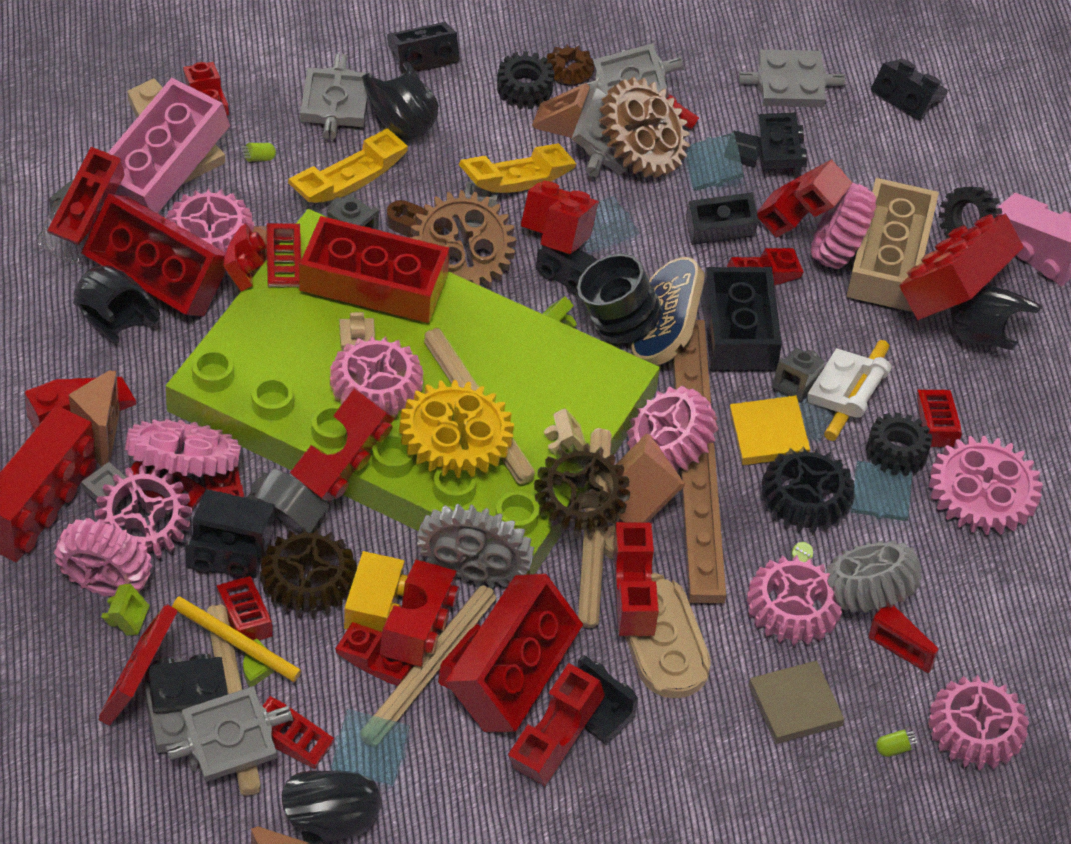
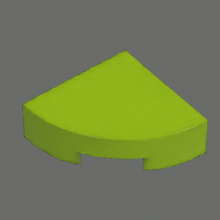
M257 638L253 640L265 647ZM245 653L243 674L249 687L255 686L275 672Z

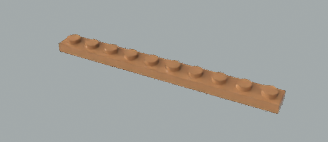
M695 320L689 342L684 347L680 345L675 350L677 354L672 358L674 389L677 390L680 386L689 390L693 388L711 403L705 321ZM714 442L707 445L709 453H702L698 457L699 463L691 462L688 466V471L680 468V478L685 483L681 493L689 603H725L726 599Z

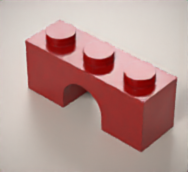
M830 159L774 190L757 211L758 219L777 238L794 229L809 212L815 218L834 208L852 185V181Z
M355 388L333 415L334 418L344 425L347 431V442L343 449L335 454H326L319 448L310 445L290 471V474L310 490L329 502L334 498H340L349 486L347 480L355 470L359 471L367 464L371 457L370 450L377 441L379 443L384 441L393 428L391 423L395 418Z
M616 522L612 549L619 636H655L659 608L656 581H652L654 554L652 523Z
M415 559L405 581L402 607L393 606L383 627L379 655L420 667L427 653L433 655L439 638L437 631H444L449 617L448 607L454 608L459 596L460 587L455 586L456 570Z
M570 663L567 664L549 691L550 703L541 721L535 727L527 724L507 754L515 770L544 787L605 696L600 680Z

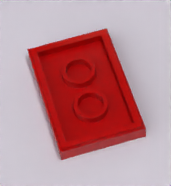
M168 604L164 605L142 633L98 716L99 721L110 726L132 699L178 612L177 609Z

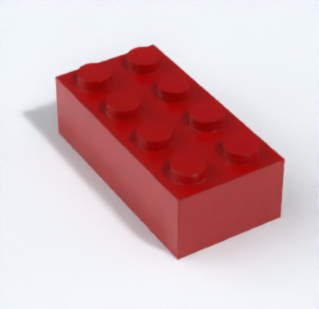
M108 194L81 251V254L102 266H112L126 273L146 292L186 315L205 316L226 272V269L223 267L226 252L130 197L116 194Z
M1006 213L993 218L992 214H989L974 223L975 226L967 229L966 225H962L948 233L950 238L935 245L936 251L921 258V264L907 271L908 277L899 287L917 320L972 299L1024 248Z
M320 216L299 264V291L429 323L448 276L450 248Z
M55 405L1 470V556L17 563L25 552L29 553L35 546L37 537L44 528H49L54 523L57 513L64 503H69L74 498L77 487L81 482L94 473L97 460L95 459V439L93 438L91 421Z
M546 573L515 575L445 682L484 732H516L582 628L583 623Z

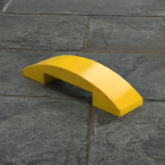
M387 128L363 140L361 151L322 171L312 166L289 178L288 184L308 202L331 201L337 197L340 198L348 195L378 178L408 151V146Z
M559 143L535 147L531 157L492 163L485 155L462 159L459 162V166L478 187L497 193L524 191L532 188L538 182H551L574 169L577 164Z

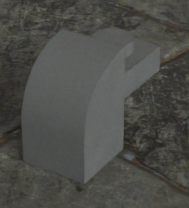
M274 468L270 473L263 472L261 477L254 481L251 486V492L246 497L275 504V516L291 530L301 532L304 527L308 533H311L329 506L302 482Z

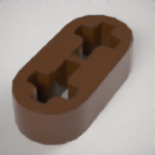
M396 200L390 203L386 213L387 226L404 236L413 237L411 226L418 225L415 222L417 213L425 215L423 207L405 200ZM437 228L435 232L439 235H444L445 228Z

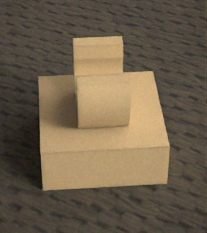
M364 312L350 313V319H339L341 351L344 350L346 343L355 346L358 338L367 342L372 335L375 339L374 318H364Z
M566 408L554 413L556 425L546 428L544 434L550 441L558 439L554 443L549 444L548 449L556 455V451L559 448L565 452L567 449L569 450L570 445L574 444L577 447V451H583L586 443L579 422Z

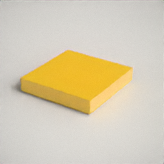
M797 395L730 404L729 412L742 465L775 461L778 453L786 456L790 448L799 453V450L804 446L807 452H810Z

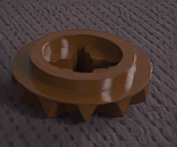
M566 43L563 49L554 47L552 53H547V64H552L554 80L560 83H582L588 80L594 72V61L590 56V51H582L579 45L575 48H570ZM570 60L575 61V63H571V65L565 68V63H568Z

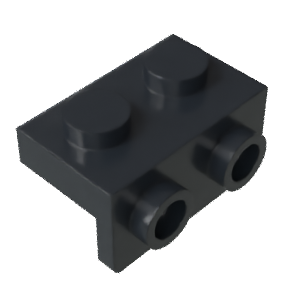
M905 59L883 63L871 90L890 103L920 120L924 118L930 104L944 101L949 90L940 85L941 81L938 78L929 74H921L915 70L916 66Z
M198 654L190 657L189 661L175 662L172 658L159 659L154 661L152 665H149L145 673V682L149 683L153 713L186 709L228 695L222 657L211 658L210 654Z
M583 655L578 660L577 668L600 680L605 693L604 698L585 727L607 744L636 717L638 697L630 686L618 682L608 674L602 664L596 661L593 662Z

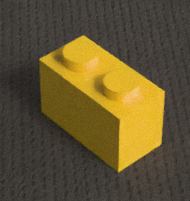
M365 551L362 552L344 608V629H348L350 624L354 622L382 632L393 606L401 607L400 604H397L399 596H403L404 585L408 576L404 575L405 560Z

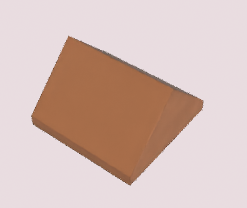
M109 370L69 394L70 412L92 422L93 438L95 439V459L101 467L108 462L111 463L120 415L116 371Z
M646 433L616 464H623L625 469L622 476H627L630 481L629 486L626 488L630 491V499L625 501L627 504L626 512L624 514L618 513L619 518L624 522H649L685 486L683 480L650 434Z

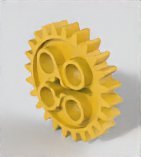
M441 380L438 383V389H434L427 384L425 386V393L416 390L414 392V399L406 400L405 409L401 411L399 433L402 434L401 444L408 445V455L417 454V464L428 461V471L430 472L438 466L442 468V476H445L449 470H454L456 477L460 478L462 470H467L469 475L474 477L476 468L487 473L489 463L498 466L500 457H507L508 448L511 447L513 440L514 423L510 422L512 414L511 412H504L505 402L495 403V393L487 396L483 395L484 386H480L475 391L471 389V382L468 381L464 387H459L457 380H453L451 387H446Z

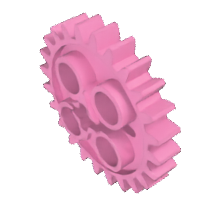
M154 419L152 424L142 421L141 425L134 424L133 429H128L125 450H128L127 455L134 456V461H143V466H155L157 471L167 469L169 474L177 471L181 472L183 476L191 473L201 477L202 474L215 476V472L226 474V470L233 471L234 467H238L241 445H238V440L232 439L231 434H222L223 430L210 429L211 426L209 425L200 427L197 422L185 424L183 420L174 422L165 419V421L160 422Z
M969 436L966 445L957 439L954 448L946 445L943 454L938 453L935 464L932 465L929 487L933 488L931 499H939L937 509H948L947 520L956 516L959 518L957 526L961 527L967 522L970 524V530L973 533L978 526L983 527L985 535H989L991 527H995L1001 535L1005 525L1012 531H1015L1018 522L1025 525L1027 524L1028 517L1034 516L1042 496L1040 492L1043 483L1038 481L1040 471L1032 470L1034 461H1023L1024 451L1013 453L1012 443L1008 444L1005 448L1001 447L1000 438H997L993 444H989L986 436H982L980 443H976L974 438Z

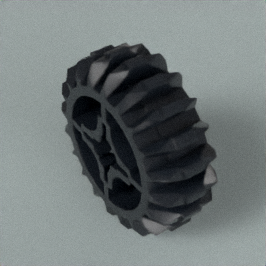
M803 446L799 453H796L791 448L786 453V456L778 453L775 461L769 463L765 475L762 477L761 496L762 500L765 501L766 511L773 512L774 521L783 519L785 528L794 525L798 533L803 528H808L813 535L817 527L827 532L830 525L838 527L842 518H846L854 502L855 484L854 480L850 479V469L843 468L842 459L833 461L831 452L821 455L819 454L818 447L813 452H807ZM789 479H792L789 485L782 486L784 482H786ZM833 493V497L831 499L824 501L827 495Z

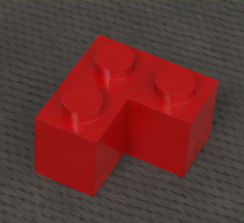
M538 182L528 190L521 227L543 233L540 245L572 254L591 237L599 201L591 199L589 194L575 190L569 192L560 189V186L554 182Z

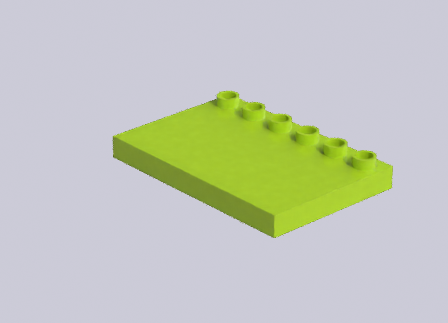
M307 209L297 222L300 223L301 259L320 216H324L311 209ZM281 241L279 245H293V242ZM274 252V255H293V252ZM266 260L253 276V286L240 292L165 385L168 412L191 423L197 422L200 427L209 425L211 426L210 429L223 430L222 434H231L232 439L238 440V445H241V447L292 470L310 445L319 448L326 454H335L342 450L347 442L346 428L333 417L341 406V401H335L330 386V367L332 362L335 361L337 352L341 351L339 319H350V313L364 312V318H374L375 340L382 341L386 336L390 343L399 340L401 348L410 346L412 355H418L423 369L422 393H425V386L427 384L434 389H438V383L441 380L446 387H451L452 385L424 342L425 333L428 330L440 329L479 387L484 386L483 394L487 396L495 393V403H506L504 412H511L510 422L514 423L513 439L535 470L534 480L524 485L518 484L501 457L498 466L489 463L487 473L476 468L474 477H471L467 470H462L460 478L456 477L454 470H449L445 476H442V468L438 466L431 472L428 471L429 462L425 461L417 464V454L408 455V445L401 444L402 434L399 433L401 411H398L396 418L391 423L393 428L384 441L381 443L377 441L369 452L371 454L369 461L361 470H355L347 480L349 486L343 495L419 531L426 515L431 516L434 509L441 512L443 506H447L454 511L456 504H459L464 510H469L470 505H474L477 512L482 513L485 508L489 509V515L493 517L501 513L503 514L502 521H515L513 529H524L523 537L531 538L530 546L534 547L530 570L526 573L527 575L536 574L562 535L560 532L561 523L550 527L548 524L550 516L541 517L539 510L542 505L535 501V494L538 492L534 490V482L539 479L537 476L538 469L546 467L545 459L548 456L556 459V455L548 449V445L554 443L558 438L550 441L544 434L546 428L556 425L553 414L566 408L581 425L585 443L589 445L591 433L595 429L609 430L612 434L610 455H615L628 436L627 431L632 428L630 419L638 417L636 408H644L647 405L646 399L652 400L656 394L660 367L448 272L430 322L426 323L299 291V287H268ZM274 262V266H294V262ZM274 273L275 277H294V273ZM573 470L570 473H579L582 470ZM588 481L584 488H579V491L576 489V500L580 493H585V490L587 491ZM553 487L557 499L568 508L569 499L560 494L561 490Z

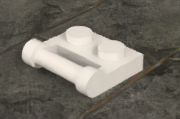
M836 348L809 390L808 403L853 417H862L867 410V402L879 382L890 373L892 369L891 364L881 357L873 360ZM863 374L868 375L856 395L848 398Z

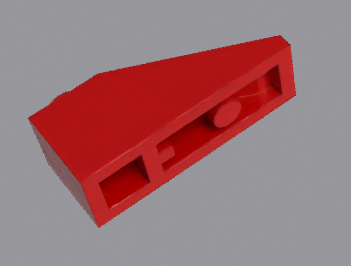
M90 147L47 230L49 234L76 245L81 243L93 227L108 194L116 193L125 176L121 158Z
M122 376L117 377L119 411L136 405V399ZM96 378L56 379L24 391L27 418L34 430L55 405L70 411L69 394Z

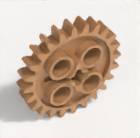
M635 77L628 81L624 79L607 91L608 95L602 98L605 105L600 107L599 111L605 116L599 119V122L607 126V129L601 133L604 136H609L611 139L607 143V147L616 148L614 157L622 156L624 158V167L632 164L633 173L636 174L642 170L645 178L653 175L654 178H658L661 175L665 176L682 165L681 160L687 157L684 150L690 147V144L684 139L690 133L682 129L687 120L679 119L678 115L682 112V109H674L672 106L675 101L674 97L667 100L665 98L666 89L658 92L656 82L647 85L645 78L639 81Z
M460 190L459 198L454 199L450 191L447 192L445 202L437 196L434 197V208L425 204L423 208L425 215L416 214L415 222L418 225L411 226V234L413 235L411 238L449 247V257L457 258L459 263L455 265L449 264L448 272L479 286L480 283H483L486 287L491 288V277L500 281L503 275L501 269L509 271L511 262L508 259H514L515 250L512 247L516 246V238L511 236L514 234L515 227L514 225H506L509 220V214L499 216L501 205L497 204L490 208V197L487 196L482 202L477 201V192L475 191L470 199L465 197L463 190ZM453 217L459 219L462 239L465 244H468L467 255L473 267L467 266L463 243L458 240L459 231ZM469 220H477L482 225L479 227H470L466 222ZM443 227L448 229L450 233L439 235L435 232V229ZM486 249L491 255L481 257L475 251Z

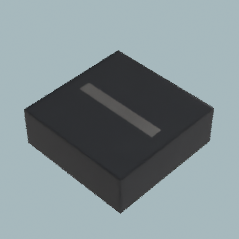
M734 130L725 153V160L755 168L761 152L760 138Z

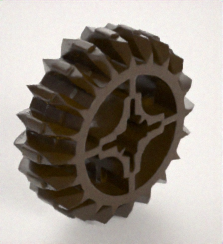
M588 443L584 445L583 451H577V447L572 444L569 447L568 454L559 448L556 451V459L550 456L545 459L546 467L538 469L537 476L539 479L534 482V490L538 492L535 494V501L542 505L539 513L541 517L550 516L548 519L550 527L561 523L560 532L562 534H565L571 528L574 529V536L578 538L581 535V530H587V534L592 538L595 535V527H598L605 533L608 531V522L615 525L616 522H619L618 513L624 514L626 512L627 504L625 501L630 499V491L626 489L630 481L627 476H622L625 469L623 464L614 465L616 459L614 454L604 458L602 447H599L593 453L590 452V445ZM573 470H582L579 473H570ZM596 474L606 481L611 493L604 491V487L596 483ZM588 481V492L585 490V493H580L576 500V489L579 491V488H584ZM553 487L561 490L560 494L569 499L568 508L557 499ZM585 508H595L592 511L581 512Z
M303 527L301 534L296 535L289 530L287 539L277 536L275 546H268L266 556L261 560L260 582H262L266 597H271L273 607L282 605V610L285 614L291 610H296L298 618L301 617L303 612H308L314 619L317 611H322L328 616L331 606L337 609L341 608L343 600L348 599L357 571V564L353 560L352 550L346 549L343 539L335 541L332 532L322 536L319 528L314 533H308Z

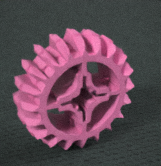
M852 182V185L836 206L822 214L811 243V255L820 264L840 269L849 262L850 258L855 255L858 247H860L863 238L866 237V232L870 227L871 220L874 217V210L876 209V196L867 187Z
M208 188L206 193L202 194L195 190L192 197L183 194L181 202H174L172 210H169L166 219L224 252L227 251L232 238L240 226L247 223L252 231L254 229L250 208H246L244 200H236L234 193L225 196L222 189L217 193H211Z
M372 335L367 342L358 338L355 346L346 343L344 350L337 352L335 361L332 362L330 367V386L335 401H341L342 405L355 388L394 418H396L398 411L405 409L406 400L414 399V392L416 390L421 392L423 389V369L418 355H412L410 346L401 348L399 340L393 343L388 342L386 336L382 341L375 340Z
M680 386L677 390L669 387L665 394L657 391L656 398L653 400L646 399L647 405L644 408H636L638 417L630 419L632 428L627 431L629 436L627 444L631 449L646 433L650 434L676 472H678L679 468L688 471V466L693 461L699 463L698 457L702 453H709L707 445L715 442L713 433L719 430L715 422L718 418L711 407V403L706 397H702L698 391H695L693 388L689 390L683 386Z
M141 465L139 474L133 475L131 468H127L125 470V479H122L117 474L112 477L115 487L104 484L103 492L106 496L97 497V505L101 508L95 510V518L98 520L102 519L105 524L112 525L114 523L119 529L125 527L126 530L132 528L141 530L145 537L130 536L137 537L138 544L147 547L146 553L154 551L155 557L160 559L162 557L161 548L165 547L169 552L174 551L175 548L172 540L183 542L184 534L180 530L190 529V521L185 519L192 516V508L185 506L190 502V497L185 493L180 494L183 490L181 482L172 484V474L167 473L160 478V470L157 471L154 468L150 475L146 473V467ZM142 490L157 492L164 496L165 499H162L161 496L150 498ZM131 494L132 503L122 509V513L114 515L119 502L125 496ZM138 501H140L142 509L149 513V525H147L145 518H142V515L138 513ZM173 511L167 526L156 533L155 523L159 519L166 517L165 513Z
M86 518L84 521L76 519L73 524H68L56 543L54 551L56 555L55 562L61 566L60 571L63 574L69 575L70 582H76L80 585L81 589L86 588L92 593L112 597L115 596L118 586L122 584H131L139 593L151 574L152 564L150 561L152 557L146 553L147 547L138 544V538L128 535L126 529L121 530L114 523L112 525L105 524L102 519H99L97 522L91 518Z
M782 555L778 563L769 560L765 568L759 567L755 577H753L749 584L750 591L747 594L749 617L755 618L756 628L765 627L766 637L773 634L777 635L779 644L784 638L790 639L793 647L798 643V640H803L807 646L812 642L813 638L821 641L825 637V633L831 634L834 630L835 625L840 621L842 610L838 602H836L833 589L828 585L827 580L830 577V573H825L824 564L817 567L813 566L811 558L806 562H801L796 555L792 561H788ZM774 590L777 593V599L771 601L768 594ZM817 599L822 605L818 611L813 607V601Z
M978 675L973 678L972 682L964 676L959 680L958 684L950 681L945 690L941 689L937 693L936 699L932 702L930 708L931 714L928 724L929 728L932 729V741H939V752L950 751V762L960 758L963 760L964 768L971 762L975 763L980 771L985 763H987L994 770L999 762L1007 764L1012 756H1016L1020 752L1022 743H1025L1029 724L1028 717L1024 715L1026 711L1025 705L1017 703V693H1006V684L1001 687L994 686L993 677L987 683L981 682Z

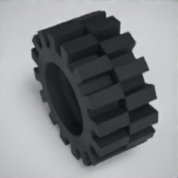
M523 51V56H519L518 52L513 53L512 58L506 56L504 62H500L498 69L497 92L500 94V98L503 101L508 99L507 104L510 106L517 103V108L523 109V105H527L528 109H533L534 103L539 107L543 101L550 99V95L552 96L554 70L552 64H547L548 59L545 57L539 60V54L533 53L532 57L528 56L529 51ZM529 78L534 80V82L524 83L516 79Z
M983 187L953 189L954 193H948L945 196L948 201H942L940 207L945 208V212H939L938 218L945 219V222L939 223L941 229H947L944 235L950 238L948 233L964 225L962 211L969 203L977 206L979 219L989 214H992L993 218L997 217V214H1003L1002 208H996L995 206L1000 203L998 198H991L994 193L990 190H984L985 188Z
M896 412L894 418H892L890 413L884 414L883 419L878 417L871 427L866 450H868L867 456L872 458V463L875 466L881 464L880 470L884 472L889 468L892 469L891 474L897 475L898 471H902L903 476L909 475L910 470L913 473H917L919 468H923L927 461L932 444V434H928L930 429L927 426L921 427L923 422L919 419L915 422L911 421L913 416L907 414L906 418H901V413ZM890 441L901 442L907 445L908 447L898 446L891 443Z

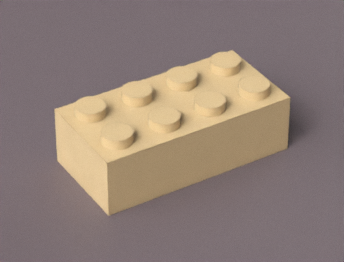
M876 178L872 191L876 196V209L874 210V217L871 220L870 227L866 232V237L863 238L857 250L847 297L911 312V307L899 285L908 277L907 271L922 263L921 258L925 255L939 192Z

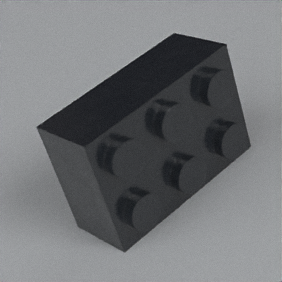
M706 267L702 298L710 370H776L782 340L772 267Z

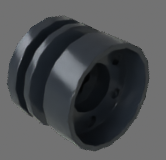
M624 253L608 255L588 266L580 276L577 285L579 297L586 311L590 314L598 334L605 341L616 344L634 341L651 331L660 320L662 312L660 300L649 282L642 263L635 256Z

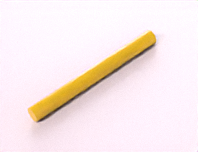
M879 340L868 358L873 360L877 357L884 358L890 348L888 342ZM863 374L848 398L856 395L868 375ZM836 412L824 432L825 438L835 441L850 415Z
M181 596L175 599L172 607L177 609L180 614L292 682L299 678L302 670Z

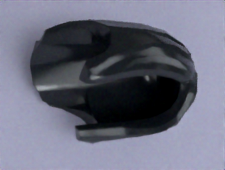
M409 62L403 63L406 72L392 80L382 81L376 79L370 72L363 75V84L375 113L383 125L398 138L412 140L425 134L433 126L438 116L439 105L432 91L418 78Z
M112 266L92 267L80 278L79 283H77L74 289L73 304L79 306L84 317L113 343H119L120 338L116 334L120 330L143 324L154 327L160 319L159 307L151 296L126 273Z
M984 286L972 299L951 307L952 325L954 331L963 342L969 344H990L1014 350L1018 342L1008 338L1005 333L1008 318L1011 314L1020 311L1037 313L1042 309V305L1006 289Z
M313 770L297 773L286 781L285 787L282 790V805L291 824L307 830L301 832L304 841L324 843L347 839L369 830L376 821L382 807V797L375 781L361 773L341 770Z

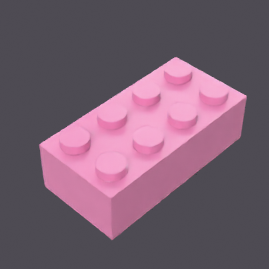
M171 77L108 152L121 158L125 174L115 194L128 196L152 211L159 213L230 127L223 103Z

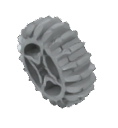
M880 540L874 544L868 542L861 547L855 546V549L844 551L842 556L835 557L833 563L827 566L826 572L830 573V577L827 580L828 585L833 589L836 602H838L841 609H850L851 612L863 610L864 613L872 609L879 611L886 606L892 607L896 602H904L905 597L915 594V590L921 586L920 580L922 579V568L914 549L907 547L906 543L897 544L896 541L884 543Z

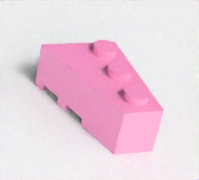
M1014 193L997 208H1002V213H1006L1024 246L1017 256L1062 287L1071 279V213L1066 211L1062 214L1048 210V205Z

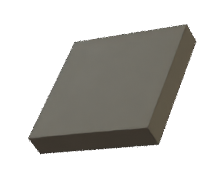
M817 660L752 677L749 680L750 690L775 744L838 728L844 724L845 719Z

